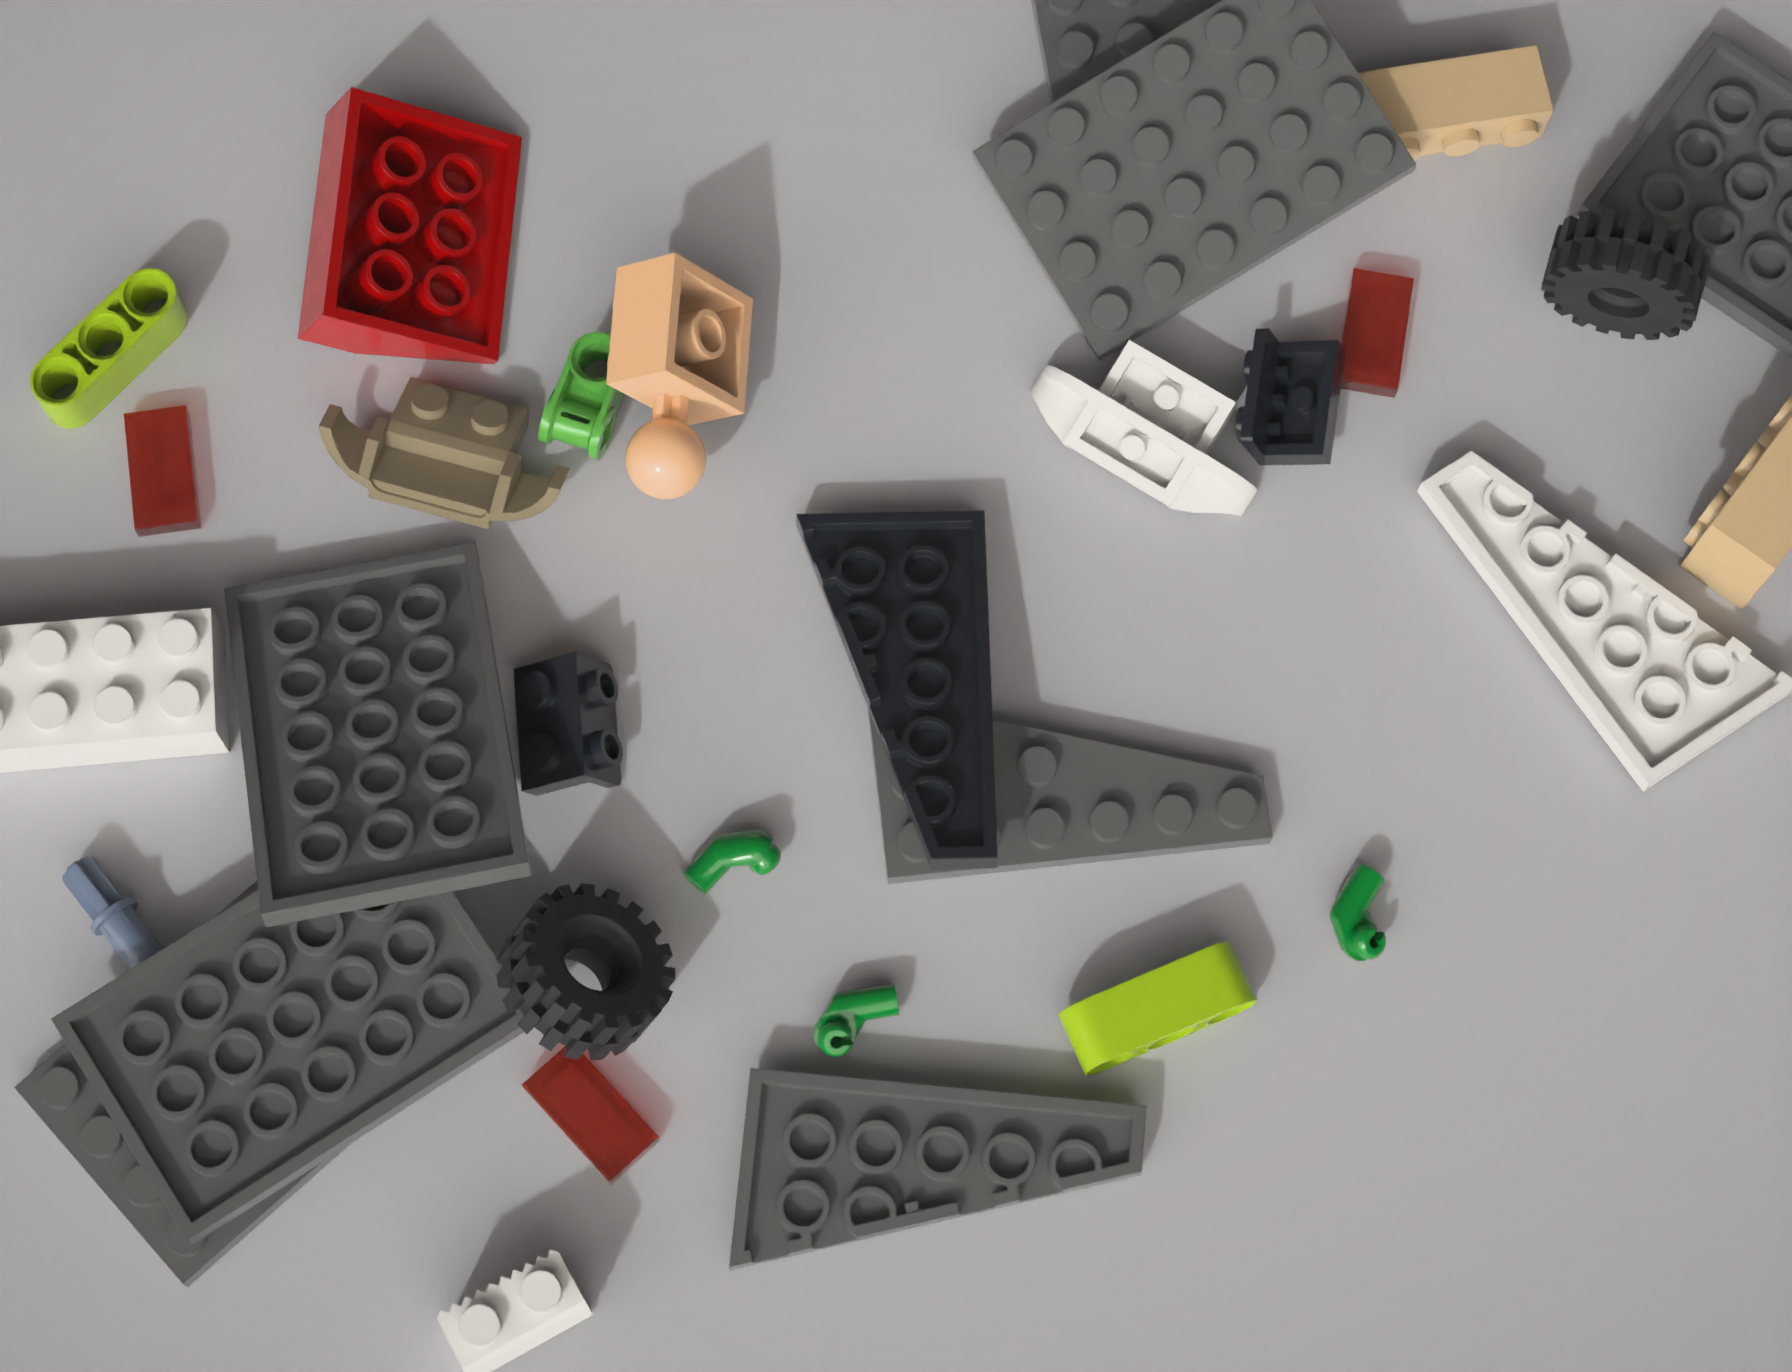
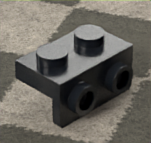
M1269 328L1255 330L1253 350H1248L1244 358V377L1247 383L1245 406L1239 407L1237 411L1235 427L1239 442L1242 443L1259 465H1322L1331 463L1346 351L1338 340L1279 342Z
M575 651L513 669L521 791L538 796L589 782L606 788L619 786L621 784L620 763L623 757V749L617 731L615 702L618 697V686L613 675L612 666L609 663Z

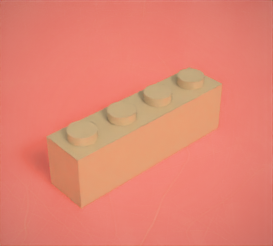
M1537 45L1358 72L1414 161L1420 156L1443 152L1447 156H1462L1475 151L1478 147L1501 143L1506 147L1527 145L1542 137L1554 110Z

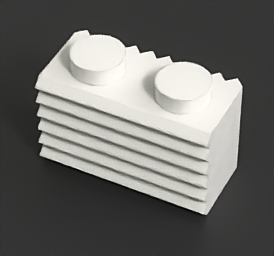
M549 1250L547 1259L538 1256L535 1265L525 1263L523 1272L513 1270L511 1279L501 1276L499 1285L489 1283L487 1291L477 1290L474 1299L464 1297L462 1306L452 1303L450 1312L440 1310L437 1320L464 1372H491L593 1314L561 1254L557 1251Z

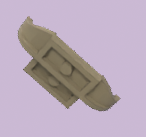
M410 377L390 420L377 417L371 431L355 426L346 418L342 407L329 404L319 424L321 438L329 454L347 476L369 489V498L488 530L492 521H518L533 517L547 510L557 500L570 469L557 465L556 470L552 474L545 476L521 472L522 455L516 454L528 427L529 408Z

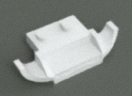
M1131 340L1127 342L1099 390L1054 366L1046 365L1030 391L1048 426L1064 446L1078 452L1132 484L1170 509L1196 514L1204 512L1225 513L1242 517L1257 492V489L1243 477L1207 455L1236 408V402Z

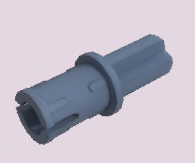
M86 856L67 868V871L62 876L63 883L93 920L90 929L96 936L104 935L129 967V970L165 948L136 913L135 910L138 903L133 897L125 898L93 857Z

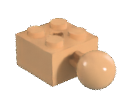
M676 252L617 267L610 348L607 361L606 384L653 408L652 421L641 426L631 437L626 449L625 462L633 483L645 494L658 499H675L689 493L697 486L704 475L707 462L706 449L698 433L689 425L744 414L753 309L752 297Z

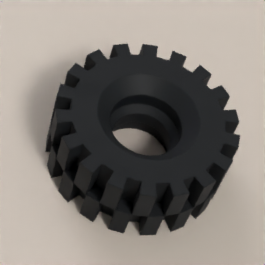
M1603 209L1602 216H1597L1592 210L1580 212L1579 219L1571 215L1564 219L1563 225L1559 224L1541 290L1545 291L1543 297L1547 303H1555L1554 310L1561 316L1572 314V322L1581 327L1589 323L1597 326L1595 331L1608 334L1609 330L1621 333V338L1633 340L1635 334H1642L1646 340H1659L1661 332L1671 338L1678 336L1680 329L1688 331L1692 327L1693 321H1696L1709 270V254H1704L1705 246L1700 240L1690 241L1691 233L1683 228L1674 231L1668 229L1670 222L1657 217L1654 222L1643 220L1644 213L1630 211L1629 217L1619 216L1617 209Z
M581 883L574 893L570 885L567 884L557 887L551 895L546 892L538 898L505 940L506 944L499 951L497 963L504 966L496 975L498 988L511 989L502 1001L508 1013L520 1009L524 1016L517 1025L526 1034L535 1027L544 1034L539 1045L550 1051L558 1043L566 1045L564 1057L576 1060L588 1049L591 1061L604 1060L610 1051L616 1056L624 1052L632 1042L634 1043L669 1002L673 991L668 988L675 981V968L664 966L673 956L669 943L658 945L655 941L662 932L657 923L653 920L645 925L638 918L644 909L634 901L627 908L617 903L620 893L607 888L601 897L595 896L594 884ZM564 959L577 961L588 967L598 978L602 991L590 989L579 983L569 972Z

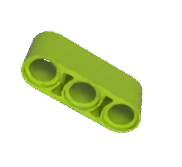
M145 268L137 270L128 276L38 361L31 372L30 387L52 423L61 428L74 429L90 422L181 335L186 328L188 314L186 306L171 277L160 269ZM153 300H167L164 307L157 312H142L146 304ZM114 341L122 342L118 351L112 355H97L105 344ZM77 384L73 394L67 398L52 399L56 390L61 386Z
M1224 941L1085 998L1067 1007L1058 1016L1085 1076H1090L1231 1018L1249 1009L1258 1000L1231 942Z

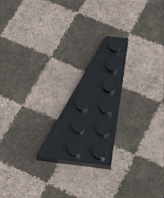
M985 510L796 514L797 528L931 870L997 868Z

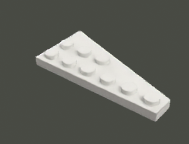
M1473 451L1468 452L1421 482L1417 490L1419 495L1643 792L1792 693V678L1783 671L1777 674L1750 655L1751 648L1734 636L1729 640L1697 617L1696 609L1615 553L1612 557L1585 538L1586 531L1569 519L1564 523L1533 501V494Z

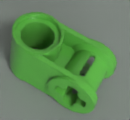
M603 332L587 333L578 338L572 345L557 386L551 393L542 414L538 433L540 442L550 444L553 440H557L587 450L588 457L599 461L603 457L609 445L616 422V415L625 394L606 384L607 375L599 378L590 377L584 374V370L593 361H608L611 335Z

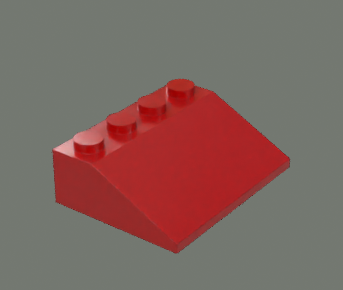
M350 87L325 116L297 339L355 354L495 364L499 358L522 137Z

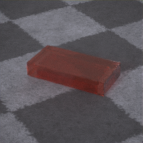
M1353 268L1341 337V345L1346 350L1341 389L1395 398L1399 387L1414 278Z
M182 405L124 413L134 530L137 535L143 537L200 529L201 518L191 418L187 406Z
M564 1046L522 1084V1087L603 1178L612 1185L660 1141V1138L584 1054L578 1060L564 1057L566 1047Z

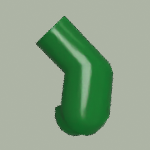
M759 828L724 832L717 835L682 874L692 886L706 895L731 867L749 865L750 869L760 875L768 874L779 864L781 851L772 843L773 837Z
M1362 864L1356 865L1330 910V920L1341 950L1356 961L1375 959L1381 955L1386 946L1385 934L1381 931L1377 932V927L1368 910L1385 880L1378 872Z
M894 983L836 993L815 1024L814 1040L821 1051L831 1057L843 1056L851 1050L866 1020L899 1015Z

